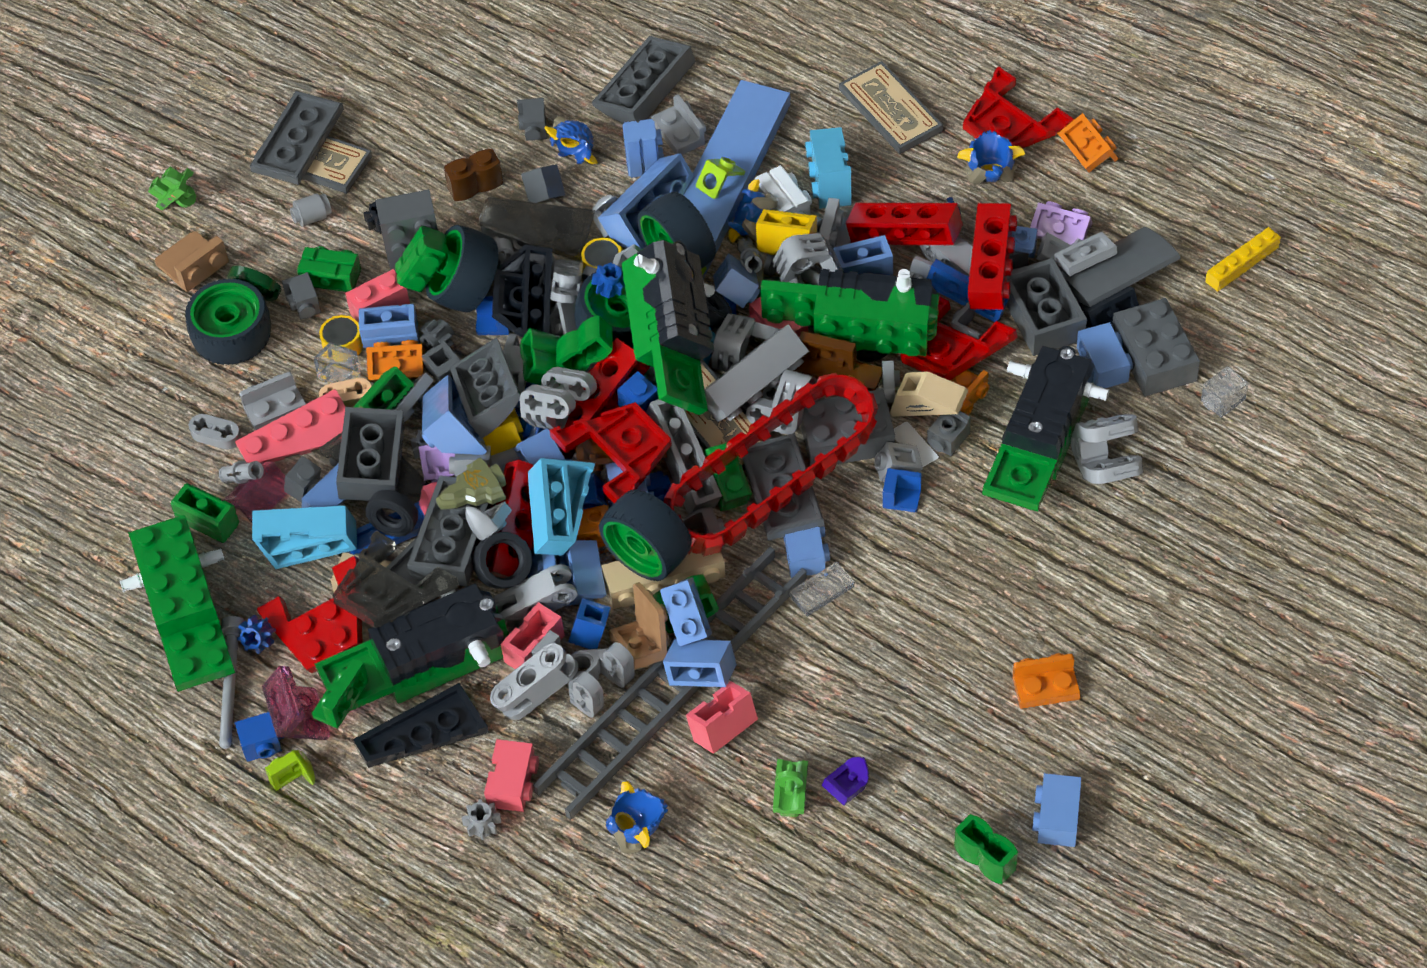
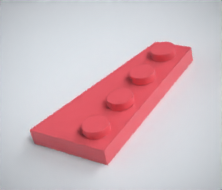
M336 389L236 440V446L245 462L258 461L262 465L285 459V457L296 454L311 453V450L334 447L342 439L345 405Z

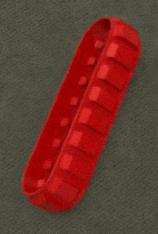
M832 373L819 376L817 383L814 385L807 383L796 391L792 401L785 399L774 407L769 418L763 415L752 423L747 434L740 432L730 439L725 450L718 448L704 459L703 466L695 465L682 474L680 483H673L664 497L663 502L672 510H674V506L681 508L685 502L683 496L691 490L698 491L703 487L702 482L713 474L720 475L726 470L725 466L736 457L743 458L748 454L747 449L760 440L765 442L771 437L770 433L782 424L788 425L793 421L792 416L803 408L810 409L816 404L814 400L823 396L837 395L852 402L856 407L857 413L862 415L863 422L857 421L853 428L856 432L849 438L844 436L836 442L838 446L826 455L822 453L814 458L815 463L803 472L798 469L792 474L793 479L781 488L775 486L769 491L770 496L758 505L752 503L748 506V512L735 522L729 520L725 523L724 530L716 534L710 532L699 535L688 529L692 539L691 549L688 554L690 555L692 552L702 554L704 557L720 553L722 546L726 543L732 546L745 536L748 527L755 529L768 519L771 510L778 512L790 503L793 494L801 495L813 485L816 477L822 479L832 472L838 460L844 463L856 454L860 444L865 445L877 423L875 415L878 411V406L874 394L868 391L867 387L864 386V382L851 375L846 376Z

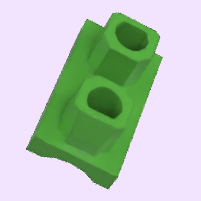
M170 166L161 178L156 177L148 190L150 194L158 198L156 207L163 210L174 201L181 207L188 208L192 206L196 201V194L192 187L186 185V181L193 176L194 172L187 168L180 173Z
M777 759L773 813H780L781 816L797 817L799 814H804L808 761L790 762Z

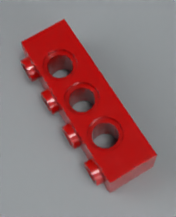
M855 203L846 221L851 243L885 235L889 245H954L963 226L958 203Z
M978 203L968 285L970 309L1004 310L1005 298H1010V282H1007V276H1012L1013 261L1009 259V254H1014L1015 237H1011L1012 231H1017V215H1012L1011 204Z
M616 338L613 342L612 352L588 371L596 380L597 390L584 401L575 400L576 407L569 414L565 427L574 425L573 421H576L580 415H582L580 419L584 418L588 421L601 417L600 413L618 408V389L637 371L644 375L650 366L635 360L634 350Z
M518 459L505 465L503 474L506 486L502 487L506 499L496 503V505L505 501L512 511L505 519L506 525L499 532H510L518 535L526 541L529 549L532 550L534 541L528 471L534 465ZM521 490H524L526 493V501L521 496ZM515 517H517L520 522L519 529L515 525ZM505 543L495 544L486 555L487 568L494 576L499 578H507L513 575L519 564L515 549L513 548V556H511L508 552L509 545Z

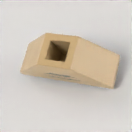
M930 372L906 373L895 396L890 414L892 417L959 414L968 390L964 386Z

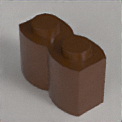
M493 149L478 151L469 158L456 159L444 166L447 189L454 201L467 200L478 192L491 191L503 184L500 161Z

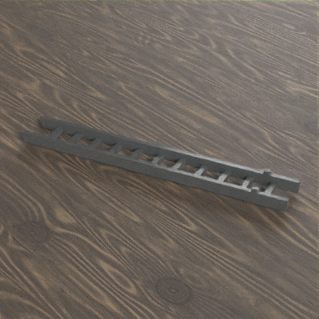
M769 547L749 568H746L743 574L716 600L719 610L707 618L709 624L715 618H718L737 632V635L731 640L733 653L807 579L806 570L801 568L782 587L763 574L761 571L775 558V549ZM753 579L775 593V596L765 606L742 591ZM735 598L757 613L746 625H743L723 611ZM710 635L709 637L704 638V639H701V640H717V639H716L715 637H713L712 635ZM663 661L654 663L533 784L534 793L539 796L556 778L561 780V786L576 797L565 808L566 817L571 820L701 686H672L679 691V694L666 705L645 690L657 676L669 684ZM637 696L660 712L648 725L625 710ZM617 717L640 732L627 746L605 730ZM597 737L620 753L608 766H605L585 751ZM577 757L599 773L587 787L564 771Z

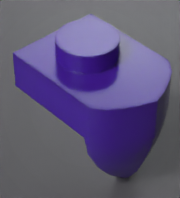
M857 756L848 759L843 765L827 776L821 785L842 805H846L861 793L868 783L869 768L865 757Z

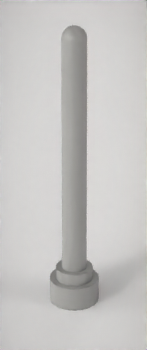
M237 616L225 617L221 622L222 632L235 670L234 674L225 676L223 680L219 745L223 749H228L232 742L239 641L237 637L242 632L238 626L245 621Z

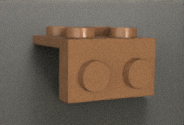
M196 231L190 232L155 258L156 266L186 292H189L229 262L224 242L217 235L207 241Z
M640 582L633 584L636 621L609 630L612 643L618 642L622 644L633 656L635 670L663 661L667 654V646L670 644L669 636L665 630V622L668 620L666 609L663 604H659L654 599L652 592L649 589L646 590Z

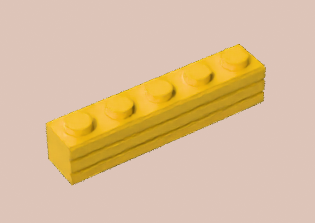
M1270 227L1266 228L1207 271L1205 282L1217 292L1278 249L1281 237Z

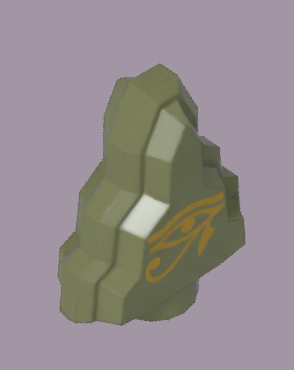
M480 457L467 465V470L457 476L456 483L448 486L436 498V503L440 509H457L466 504L478 506L487 502L490 504L501 502L506 499L502 487L506 486L504 474L497 464L488 467L486 462Z

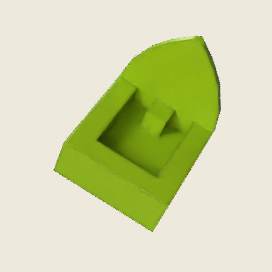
M293 750L284 756L277 757L270 765L265 767L269 782L276 791L301 775L311 785L315 784V775L311 762L304 752L300 750Z

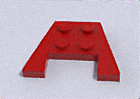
M997 67L993 78L984 87L983 94L976 100L964 119L963 130L974 138H978L984 131H996L1001 137L1008 138L1012 146H1020L1023 149L1058 135V132L1075 119L1057 107L1041 121L1037 122L1002 97L1016 86V78L1001 67Z
M939 297L937 334L932 340L928 341L926 356H908L906 354H901L900 356L902 363L919 371L930 372L950 381L1016 340L1018 335L1016 329L998 321H995L980 339L973 338L943 325L939 321L951 307L949 300Z
M636 402L600 413L601 417L588 421L583 418L573 421L574 425L562 429L560 426L550 429V437L565 453L591 438L618 465L623 472L603 485V493L613 503L628 491L637 490L672 446L671 438Z
M355 555L332 567L341 593L293 620H291L285 600L280 596L257 608L262 618H268L272 628L276 629L274 632L310 673L316 672L315 663L363 643L362 610L359 609L361 582H359L358 570L361 569V562Z

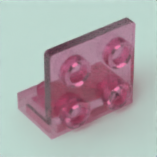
M278 666L262 685L276 736L327 740L330 737L327 724L314 719L312 716L313 710L319 703L316 689L313 687L296 686L290 667Z

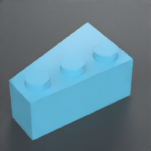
M842 127L810 130V141L805 142L807 158L812 157V162H808L810 178H815V182H811L813 198H818L819 209L826 208L828 198L839 199L840 206H850L851 168L847 165L848 154L845 153Z
M540 458L528 471L535 554L562 556L576 542L583 514L582 507L585 496L588 494V483L595 463Z
M346 506L252 511V540L273 567L279 569L357 550L356 520Z

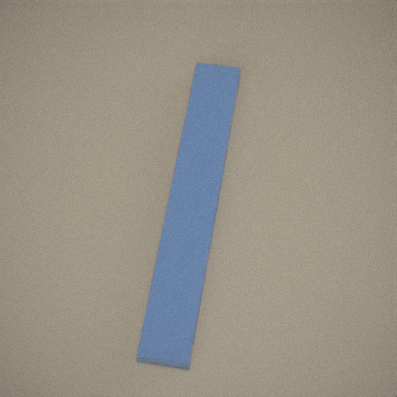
M741 80L693 172L694 176L683 195L693 203L705 219L715 241L716 253L730 227L728 223L733 221L739 202L743 199L744 193H742V190L748 189V185L753 181L790 107V92ZM727 157L746 172L744 175L727 176L718 198L713 199L696 188V183L707 159ZM712 173L708 174L705 180L709 189H713L717 183L716 177ZM712 261L706 266L707 270H706L705 273L702 275V276H703V279H704V277H705V275H706V273H707V271H708V269H709V267H710Z

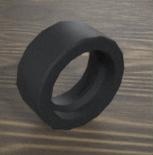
M510 532L494 533L485 540H481L476 546L472 558L473 569L478 579L488 587L495 589L514 587L523 582L530 573L532 566L531 550L526 541L516 534ZM498 543L510 545L518 555V568L513 575L507 578L494 576L486 565L487 552Z

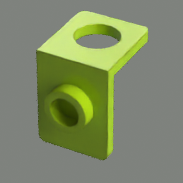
M727 157L707 159L697 180L696 188L711 198L717 199L727 176L744 175L746 171ZM710 173L714 174L717 180L716 186L713 189H709L705 182L707 175Z

